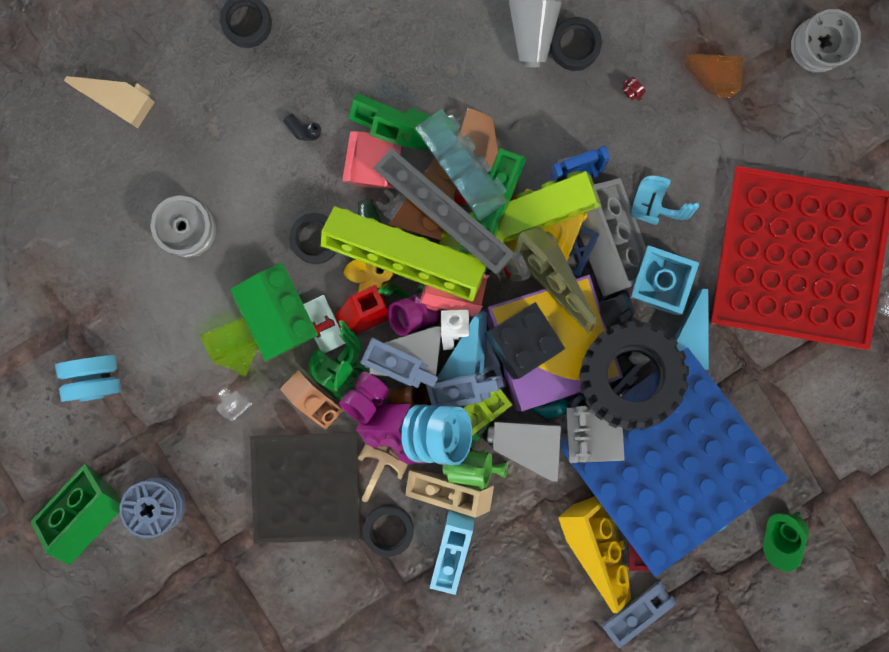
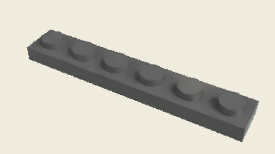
M392 148L373 168L495 275H498L515 256L512 250Z

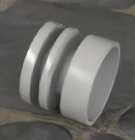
M827 9L802 22L795 30L791 39V52L795 61L803 69L812 73L826 72L852 59L861 43V31L857 21L849 13L839 9Z

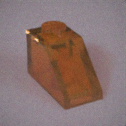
M689 54L685 59V67L709 93H717V97L730 98L742 89L743 57Z

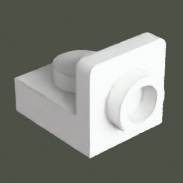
M468 310L441 311L443 349L454 350V339L469 336Z

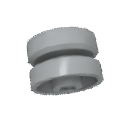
M181 195L167 198L161 202L153 212L150 224L152 236L159 247L171 254L186 258L199 256L208 250L215 240L217 229L215 218L206 206L191 197ZM185 222L187 224V227L185 230L181 231V229L184 228L183 223Z

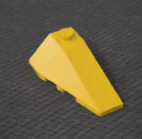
M595 496L573 504L558 519L567 543L612 612L618 613L631 600L628 570L622 564L621 550L625 549L624 540H619L618 526Z

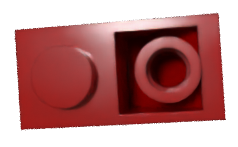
M376 284L352 295L335 315L338 325L339 321L343 320L357 335L388 321L389 306L383 293H378L379 288Z

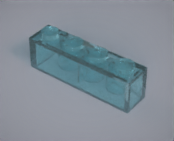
M441 109L415 127V129L480 221L507 202L503 195L507 190L498 178L493 180L488 172L491 168L482 156L480 158L475 156L473 150L476 147L468 135L464 137L460 135L458 129L461 126L452 114L447 116L443 109Z

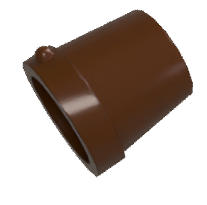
M423 382L420 383L418 388L413 385H405L392 389L388 395V404L431 405L427 386Z

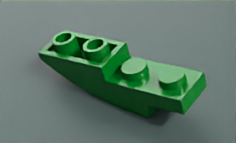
M358 93L353 99L348 118L371 128L369 136L396 145L422 150H451L459 130L456 126L415 109L409 108L406 114Z

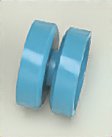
M116 355L85 358L55 364L58 379H75L76 382L62 385L59 388L61 402L79 400V402L104 398L105 395L121 393L120 379L116 377L102 378L101 374L111 373L118 369Z

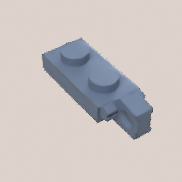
M371 338L360 362L391 378L417 388L421 382L434 387L438 380L437 376L426 372L428 365L423 363L422 360L374 338Z
M485 373L438 380L434 387L426 384L431 404L438 407H457L479 403L490 398V392L499 391V388L504 387L501 376L486 379Z

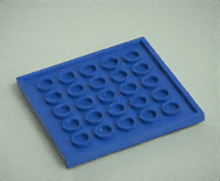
M689 348L684 350L686 356L684 363L685 366H689V375L687 376L689 385L684 393L682 403L663 422L651 426L649 429L627 431L623 428L625 461L571 463L655 577L789 480ZM658 370L623 394L621 398L630 402H640L650 398L659 385ZM567 435L560 441V449L569 459Z

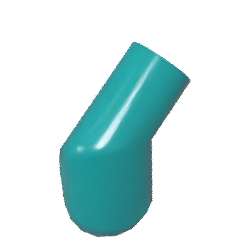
M561 398L552 403L536 406L529 410L549 420L563 416L567 412L569 404L565 398Z

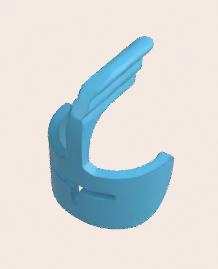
M647 176L640 182L630 216L653 225L658 224L659 218L657 216L659 214L676 220H688L698 209L699 203H685L680 210H670L662 207L661 202L671 180L659 176ZM654 193L655 197L648 216L646 215L648 207L642 204L649 205L652 194Z

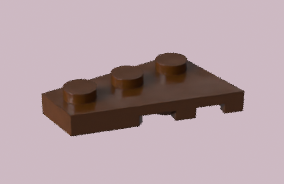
M436 156L424 173V176L449 198L453 199L463 163ZM408 199L405 200L388 224L390 227L400 228L405 232L439 242L443 233V229Z

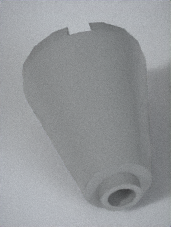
M509 0L518 57L520 62H525L524 67L540 68L541 62H546L562 0Z

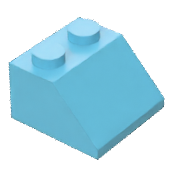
M648 245L630 297L650 307L673 315L683 314L699 263Z

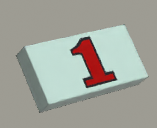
M325 295L303 304L318 333L315 340L324 354L346 344L339 336V325Z

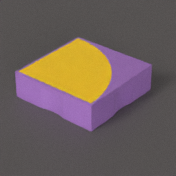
M590 275L576 279L597 320L592 331L589 333L545 289L483 309V311L488 313L487 324L490 330L524 307L536 302L565 347V350L520 379L513 380L503 365L504 377L515 411H524L581 392V379H579L583 358L597 336L603 331H608L600 314L599 302ZM616 357L608 368V382L623 378Z

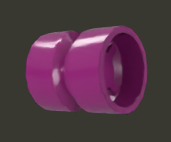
M422 293L394 302L389 306L388 321L391 328L399 336L412 334L419 331V329H425L437 323L439 311L430 310L425 304L420 303Z
M362 372L353 383L354 390H348L340 400L339 405L349 416L361 423L367 424L376 412L375 406H380L390 392L387 386L378 378L367 372Z

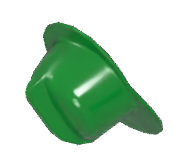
M800 512L793 514L776 513L769 517L767 522L763 551L769 563L776 569L784 572L794 571L800 566L810 535L809 527L801 518Z

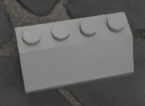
M621 178L594 184L602 206L588 211L587 218L581 225L599 234L588 260L593 268L597 285L603 297L634 286L646 251V245L636 218L630 216L632 208ZM579 232L584 246H587L591 236Z

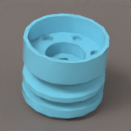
M415 405L408 411L402 426V444L404 452L410 460L414 462L459 465L466 459L472 443L471 419L466 410L462 407Z

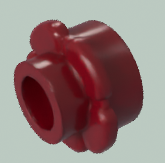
M633 76L628 81H623L625 87L622 91L631 101L634 99L640 101L641 97L646 93L641 83Z

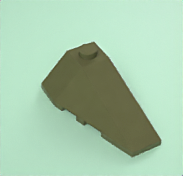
M540 226L523 231L518 237L514 258L587 333L591 332L597 320L557 244L556 238L550 232H545Z

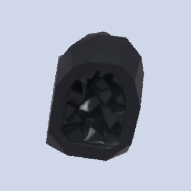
M627 290L609 294L599 302L600 314L607 330L616 324L622 326L626 322L632 321L635 310Z

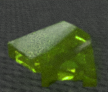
M243 317L201 333L200 337L210 359L215 361V365H221L237 371L238 374L246 377L258 347Z

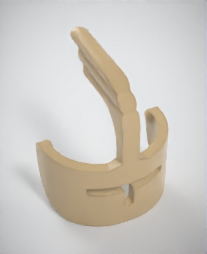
M365 443L358 460L362 461L365 457L376 458L379 463L362 497L363 502H368L385 465L392 466L398 473L397 478L402 479L408 464L400 459L397 460L395 457L398 458V455L392 448L389 453L395 457L374 449L378 448L386 451L387 446L371 447Z

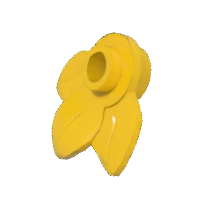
M357 259L348 263L343 271L347 279L359 283L358 292L375 284L380 288L384 282L389 281L394 273L387 270L380 274L376 266Z

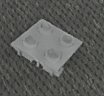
M587 406L567 408L569 463L625 461L622 427L617 426V428L609 426V422L595 416L596 412Z

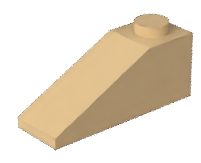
M67 76L64 80L70 86L136 128L140 126L155 103L149 97L150 92L139 84L133 87L127 82Z
M411 469L408 474L405 496L476 518L490 511L494 485L488 484L486 488L480 490L476 486L450 483L448 475Z

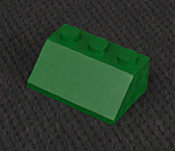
M283 262L257 273L230 289L265 362L313 340L318 335Z
M84 464L30 523L45 553L71 565L85 548L100 535L112 519L120 513L121 499L106 481L90 466Z

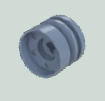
M152 477L131 486L124 493L120 503V518L124 527L133 535L141 538H155L173 529L182 520L186 510V498L182 489L174 481L164 477ZM153 504L155 508L152 512L147 513L148 505Z

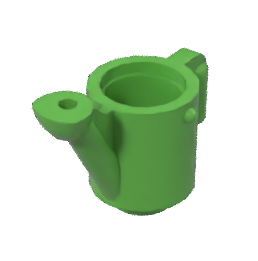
M470 450L466 459L459 465L443 464V474L448 475L450 483L476 486L480 490L488 486L491 473H496L506 478L508 471V461L492 464V454L487 450L483 452Z

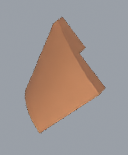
M468 108L452 160L490 173L498 153L493 118Z

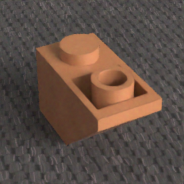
M299 370L280 389L296 408L325 430L344 411L318 385Z

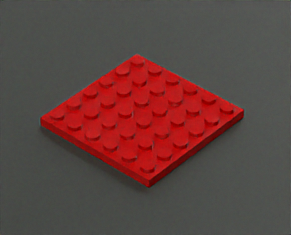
M736 166L734 168L709 324L870 350L889 232V191Z

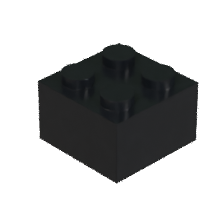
M536 302L529 304L484 333L513 380L522 378L565 350L562 342Z

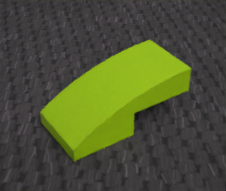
M500 388L499 391L490 392V398L479 403L468 404L463 408L471 419L472 436L512 405Z

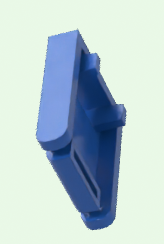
M606 146L553 164L550 173L551 181L556 180L560 182L565 180L568 174L578 170H582V173L586 171L593 179L597 178V173L604 171L610 158Z

